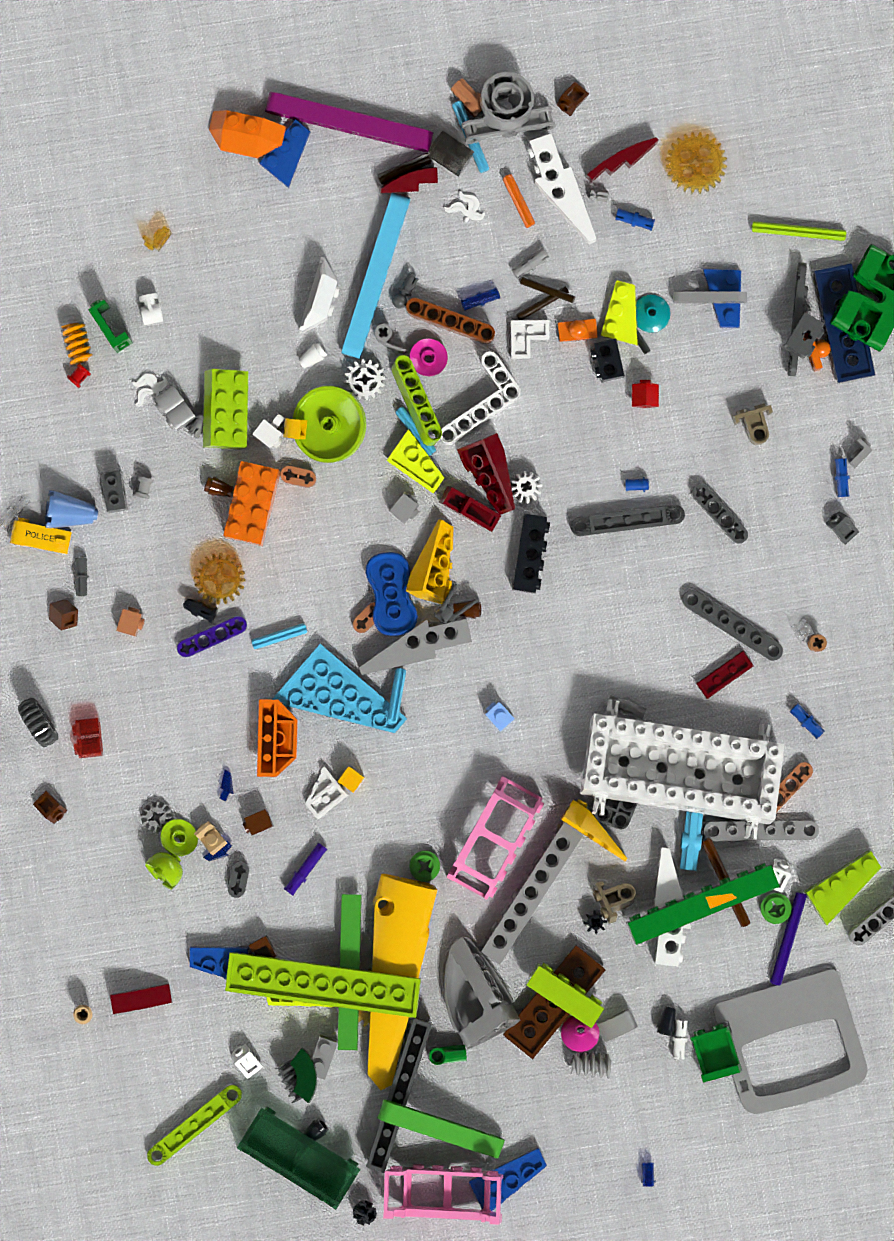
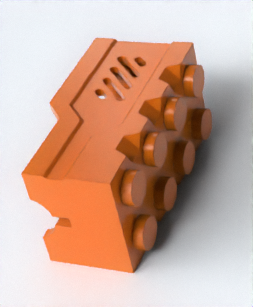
M241 461L223 536L225 538L263 547L280 478L279 469Z

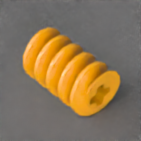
M71 323L61 326L62 329H66L62 332L63 336H69L64 339V342L70 344L66 347V350L72 351L68 354V358H73L70 361L71 365L86 362L93 355L92 353H86L91 346L84 345L89 339L82 337L87 334V331H81V328L85 326L82 323Z

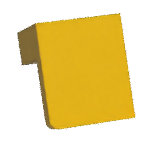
M348 766L338 780V783L354 793L365 777Z

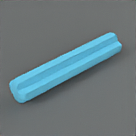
M403 406L397 409L395 413L405 427L412 432L429 456L432 455L436 448L434 446H426L422 442L412 417Z
M302 623L252 639L253 648L259 649L307 633L306 625Z
M397 668L395 671L387 715L388 723L396 724L398 721L406 676L405 669Z

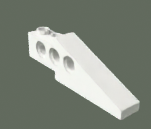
M552 134L529 141L530 147H527L530 158L534 157L536 165H533L536 176L540 175V178L535 179V185L588 244L596 242V236L572 168H563ZM541 154L549 155L550 159L546 162L541 161L539 158ZM552 171L556 174V178L550 180L546 177V173ZM559 189L563 195L558 198L554 197L552 191Z
M660 847L653 907L658 906L659 909L665 907V903L670 900L676 899V901L683 899L671 852L666 847ZM690 923L677 928L676 931H670L657 936L655 964L678 967L679 962L682 963L683 951H680L681 943H685L686 932H683V928L691 929ZM669 940L675 942V948L671 951L665 948V944Z

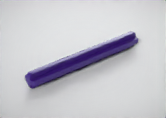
M797 892L793 901L791 914L770 983L780 986L782 984L807 895Z

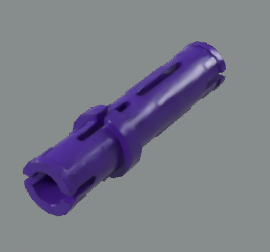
M317 843L298 871H294V876L284 887V890L294 896L301 884L307 881L306 877L328 849Z

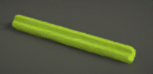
M758 221L752 223V232L839 241L846 239V230Z

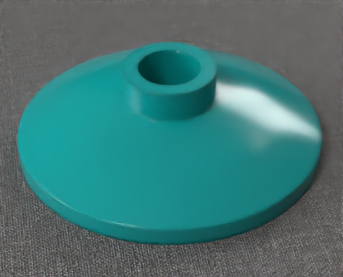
M657 295L641 297L636 302L637 327L648 333H655L665 328L671 314L668 303ZM653 309L655 311V315L650 316L648 311Z

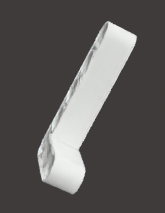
M494 352L484 353L481 358V365L498 391L443 427L442 435L445 431H451L454 435L451 440H445L442 436L440 440L443 444L451 445L519 398V386ZM486 357H493L495 364L488 366L484 360ZM499 372L506 375V379L502 382L497 381L495 375ZM514 388L517 395L515 397H508L506 390ZM492 399H499L501 406L493 408L490 405V401ZM478 409L483 410L485 417L482 419L476 418L474 415L475 411ZM462 420L469 422V427L465 430L458 426Z

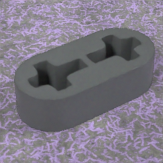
M243 861L235 863L231 870L228 892L234 898L241 897L246 891L249 866ZM243 865L246 873H242L240 879L237 878L238 871H235V868ZM237 881H240L239 888H242V892L234 894V890H231V888L236 886Z

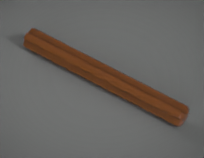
M710 838L704 840L702 845L719 881L729 877ZM742 903L731 906L740 926H748L750 920Z

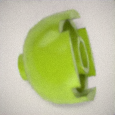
M158 852L145 862V867L156 880L159 878L163 881L162 885L170 890L179 883L183 875V868L180 865L181 859L167 852Z

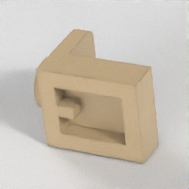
M209 821L199 826L198 830L194 833L212 855L227 844L216 827Z

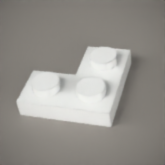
M511 320V360L531 359L530 340H549V320Z

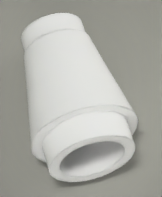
M318 342L316 345L313 344L298 360L305 369L324 360L328 354Z

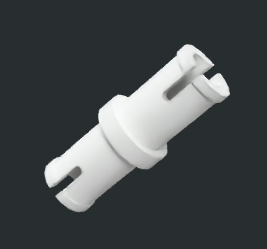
M675 1019V1036L672 1037V1041H674L672 1058L685 1059V1043L688 1042V1037H686L688 1020Z

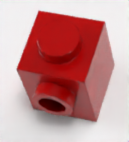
M640 380V383L632 384V407H659V384L651 383V380Z

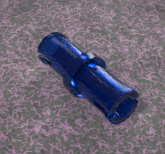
M497 287L482 293L480 291L476 292V295L461 299L460 301L463 310L466 311L477 306H485V303L500 299V294Z

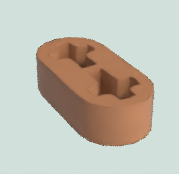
M286 466L280 472L281 479L287 484L310 488L316 483V476L310 470ZM292 470V474L297 475V478L290 477V480H287L284 472ZM307 474H310L313 481H309L308 484H305V480L299 479L300 476L306 477Z
M375 602L369 604L354 619L353 628L358 633H365L374 625L373 616L370 618L368 615L372 612L370 608L372 606L375 607ZM367 617L369 620L365 623L366 628L358 629L357 621H363Z

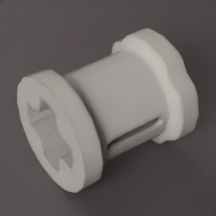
M137 476L136 490L132 495L149 499L150 496L148 494L153 480Z

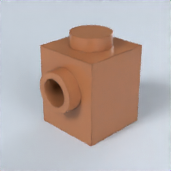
M128 607V610L123 609L116 631L137 637L138 631L143 629L145 619H142L143 615L139 614V609Z

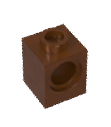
M267 809L245 817V822L243 823L246 833H251V836L274 826Z

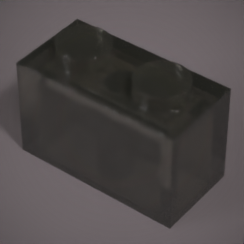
M442 131L433 142L427 156L459 177L467 167L474 151Z

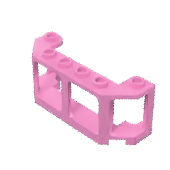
M502 776L446 877L486 900L489 896L492 898L497 890L495 886L498 880L502 882L507 874V871H505L507 864L511 865L516 857L514 851L517 846L521 848L526 839L523 836L525 831H530L534 825L535 820H533L536 812L539 813L544 803L541 801L543 798ZM507 783L535 797L537 801L533 808L506 795L504 789ZM498 800H504L529 815L514 843H510L485 828V823ZM479 836H483L509 851L495 879H490L465 864V860ZM461 870L488 884L489 888L484 894L455 878Z
M413 1164V1167L403 1168L402 1166H390V1169L385 1171L383 1218L393 1219L396 1216L401 1218L425 1217L481 1220V1222L488 1221L490 1224L499 1225L502 1222L501 1182L503 1174H499L498 1171H482L481 1167H470V1170H462V1166H451V1169H443L442 1165H432V1168H424L423 1164ZM412 1174L444 1175L442 1207H423L411 1204ZM389 1175H404L403 1205L400 1207L388 1208ZM452 1176L482 1177L485 1180L483 1209L452 1207ZM491 1181H497L496 1212L490 1209Z

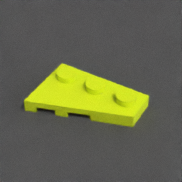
M616 280L601 336L610 339L616 338L617 341L638 346L635 285Z
M408 429L387 461L434 494L445 477Z

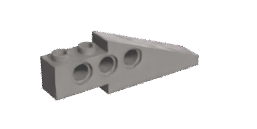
M460 616L456 617L453 622L446 624L438 621L432 623L433 627H429L428 620H425L359 667L361 675L436 658L435 650L472 642L467 619H463ZM449 627L456 631L453 638H448L444 634L445 630ZM427 633H436V641L428 642L426 640ZM411 636L418 638V644L415 647L407 644V640Z

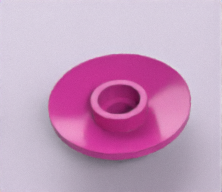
M422 339L412 347L410 359L418 374L430 377L444 370L448 361V354L445 347L435 339ZM430 356L432 360L426 362L425 357Z
M572 1016L563 1023L561 1038L569 1049L576 1052H585L597 1044L599 1028L596 1022L590 1028ZM582 1028L584 1032L578 1033L577 1029Z

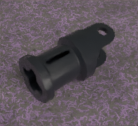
M187 599L183 603L184 609L190 611L193 616L203 617L209 620L211 624L219 609L217 607H210L201 600Z

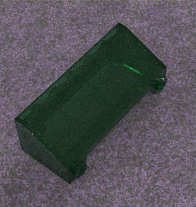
M261 1107L239 1142L237 1149L250 1155V1157L261 1162L336 1210L361 1170L357 1167L359 1163L351 1158L348 1160L343 1159L276 1117V1112L271 1108L266 1107L263 1109Z

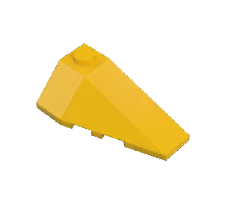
M580 799L577 801L572 800L560 819L623 861H626L627 857L590 810L586 808L588 805Z

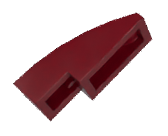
M437 167L421 168L399 175L380 187L379 192H419V184L438 183Z
M447 486L439 500L440 504L490 532H493L501 517L495 511L451 486Z
M169 984L110 995L113 1014L172 1003Z

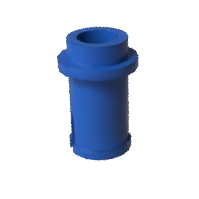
M645 477L643 479H626V491L643 490L645 492V490H649V479H645Z

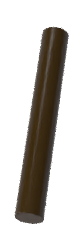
M522 277L520 281L521 285L570 303L575 301L576 296Z
M566 286L559 289L560 291L569 293ZM549 295L516 314L518 320H523L559 298Z

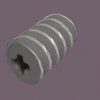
M575 1051L572 1056L571 1074L574 1069H576L577 1075L583 1070L585 1076L591 1071L592 1077H595L596 1073L599 1072L600 1078L606 1073L609 1079L611 1071L609 1054H606L603 1059L601 1053H598L595 1058L593 1052H590L587 1057L586 1051L582 1052L581 1056H579V1052Z

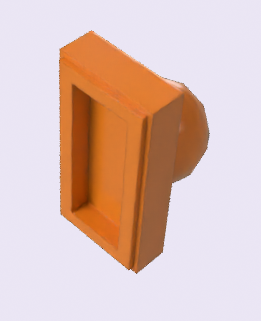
M596 319L558 322L559 342L597 339Z
M807 332L803 335L804 341L809 339V333ZM823 339L814 341L815 349L809 357L814 372L823 368L820 358L827 357L831 351L830 344Z

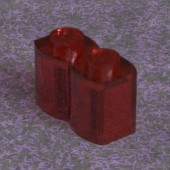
M100 718L75 720V724L72 725L73 736H77V743L74 744L75 755H78L79 759L102 757L103 744Z

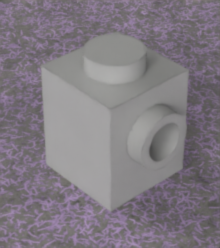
M403 493L389 512L405 524L409 518L413 520L419 513V510H417L419 507L417 504L418 500L410 493L408 495Z

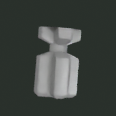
M591 189L589 199L592 200L596 197L597 201L607 202L609 192L598 190L596 193L594 189Z

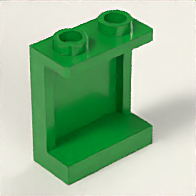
M99 299L90 305L91 308L88 309L116 353L133 344L126 332L115 337L102 317V313L110 309L105 300L101 301Z
M723 1024L712 1026V1030L705 1032V1029L693 1032L694 1035L690 1037V1040L693 1041L702 1071L701 1078L703 1083L742 1071L729 1025L724 1027Z

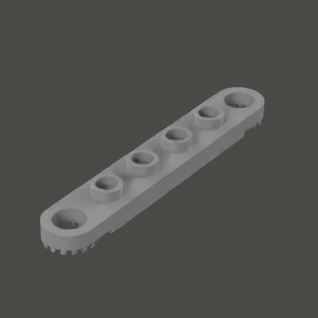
M747 821L708 822L703 829L704 836L712 841H756L752 840V830L748 839L744 838ZM773 821L770 825L758 823L757 840H812L818 836L819 827L813 821ZM806 825L814 827V833L811 836H807L804 833ZM710 826L718 828L719 832L715 837H711L708 834Z

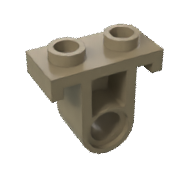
M763 403L754 406L755 410L747 411V409L737 411L736 415L732 417L734 425L739 424L740 419H743L749 441L754 445L764 444L769 437V430L763 412H766L767 415L772 414L771 405L766 406ZM760 430L763 433V439L757 440L754 437V431Z
M603 881L595 884L593 896L596 902L600 903L602 917L607 919L609 924L616 922L617 911L628 908L633 904L636 891L631 884L623 883L603 890ZM627 893L630 897L623 898L621 894Z

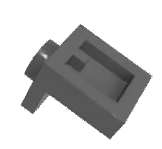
M840 511L833 514L829 521L826 522L827 527L832 529L845 545L859 533L848 516Z

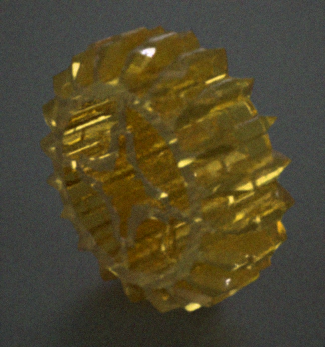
M223 553L219 554V559L216 558L215 554H212L213 560L211 561L206 556L207 564L199 562L203 567L202 570L199 568L195 569L196 572L200 573V576L195 575L194 579L200 580V582L194 585L195 587H202L197 592L198 594L205 592L202 597L204 600L210 596L209 603H213L214 598H216L217 605H220L221 599H223L224 604H228L227 597L234 601V593L237 596L241 595L237 589H244V586L239 585V583L246 582L245 578H240V575H244L245 571H238L242 564L235 566L234 564L237 562V559L234 558L230 562L231 555L227 554L225 559H223ZM218 563L217 570L213 575H205L209 567ZM224 564L229 565L233 569L235 577L225 575ZM221 573L222 577L229 580H224L219 587L218 581L210 578H215ZM204 581L215 583L216 594L211 593L207 589ZM226 583H235L229 592L222 594L223 586Z

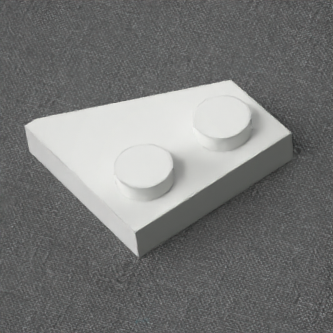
M324 766L305 805L318 820L348 795Z

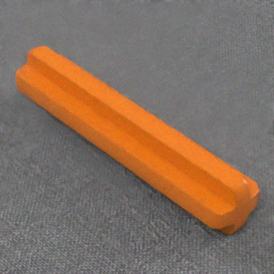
M512 174L503 177V182L525 227L529 228L535 224V221Z

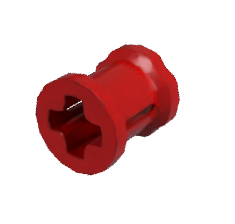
M79 363L75 371L67 376L78 388L81 387L80 384L86 377L91 375Z

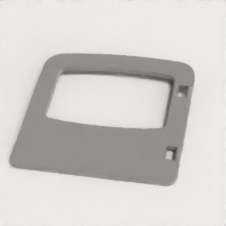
M828 969L782 983L780 986L775 985L715 1004L713 1008L717 1025L729 1022L742 1068L740 1073L733 1074L741 1104L750 1113L760 1114L826 1097L861 1083L867 1075L866 1060L841 979L836 970ZM828 1019H835L837 1021L850 1062L848 1070L797 1089L766 1096L755 1095L742 1054V1047L770 1034L803 1024ZM746 1079L749 1090L742 1091L741 1080Z

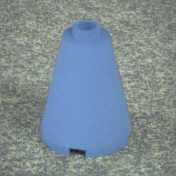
M49 490L48 496H50V501H47L45 528L93 524V520H97L98 509H95L94 504Z

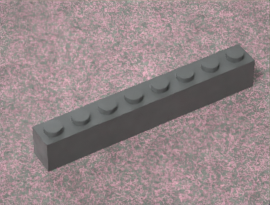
M417 1017L413 1018L387 1100L406 1106L432 1022ZM380 1120L366 1164L367 1168L385 1173L399 1126Z

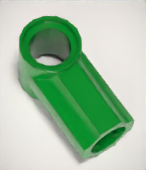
M465 1044L432 1047L428 1052V1058L434 1065L467 1061ZM434 1051L442 1052V1058L439 1061L432 1059Z

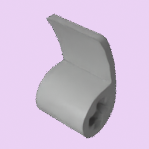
M380 324L376 327L375 337L378 342L393 351L406 353V349L388 343L392 338L390 326ZM382 330L384 332V330H387L388 336L381 338L379 331Z
M629 1009L616 1014L607 1021L597 1024L605 1042L638 1027Z

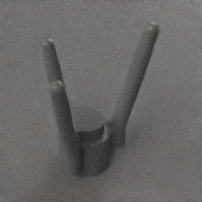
M454 584L443 604L434 613L435 617L443 623H447L448 620L453 622L456 617L477 603L475 599L453 614L454 609L448 603L458 587L457 584Z

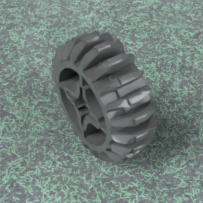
M29 698L18 705V712L22 720L42 747L52 745L58 740L57 730L36 699Z

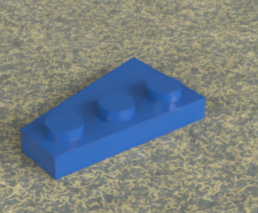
M295 119L285 131L282 146L267 153L259 163L288 188L291 185L292 178L303 154L310 131Z
M703 269L709 292H741V270ZM713 303L720 328H740V303Z
M190 946V967L227 979L229 953L248 954V947Z

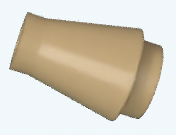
M86 1005L77 1006L73 1012L74 1020L79 1024L90 1022L92 1019L90 1007ZM82 1010H85L87 1016L82 1015Z

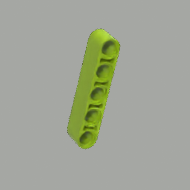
M400 355L391 366L392 374L422 442L426 446H433L442 437V429L411 359L408 356ZM398 363L403 364L405 369L399 368ZM405 381H410L413 386H408ZM413 398L419 399L420 404L415 403ZM420 415H425L428 421L422 420ZM428 432H432L435 438L429 437Z

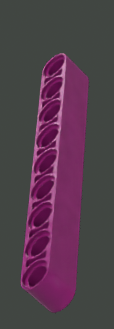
M269 92L265 112L292 120L296 119L300 122L422 152H429L434 134L429 130L275 92Z

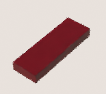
M741 651L697 682L696 685L705 698L708 699L754 667L744 651Z

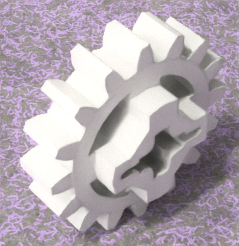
M362 359L361 364L355 361L354 368L348 367L351 372L345 373V376L349 379L345 380L344 383L350 385L346 390H352L354 396L358 395L359 401L362 397H365V400L368 401L369 396L376 399L375 393L380 395L382 393L379 388H385V384L381 383V381L386 380L384 376H381L384 372L383 369L377 370L379 364L377 363L373 366L372 360H369L368 364H365L364 359ZM367 368L373 370L376 375H371ZM360 369L359 375L353 378L354 373ZM363 376H367V379H370L366 385H363V382L360 381L363 379ZM377 383V386L372 391H369V388ZM353 385L361 387L363 393L356 390Z

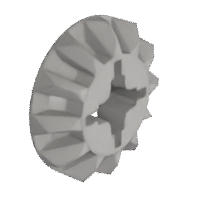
M158 801L149 803L143 808L141 814L142 824L149 831L161 832L164 825L172 820L170 808ZM153 810L154 812L156 811L157 814L164 813L159 818L160 825L156 820L149 821V819L153 817Z

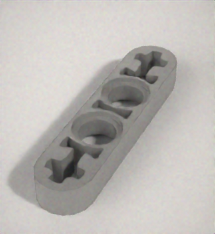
M673 292V302L747 303V292Z

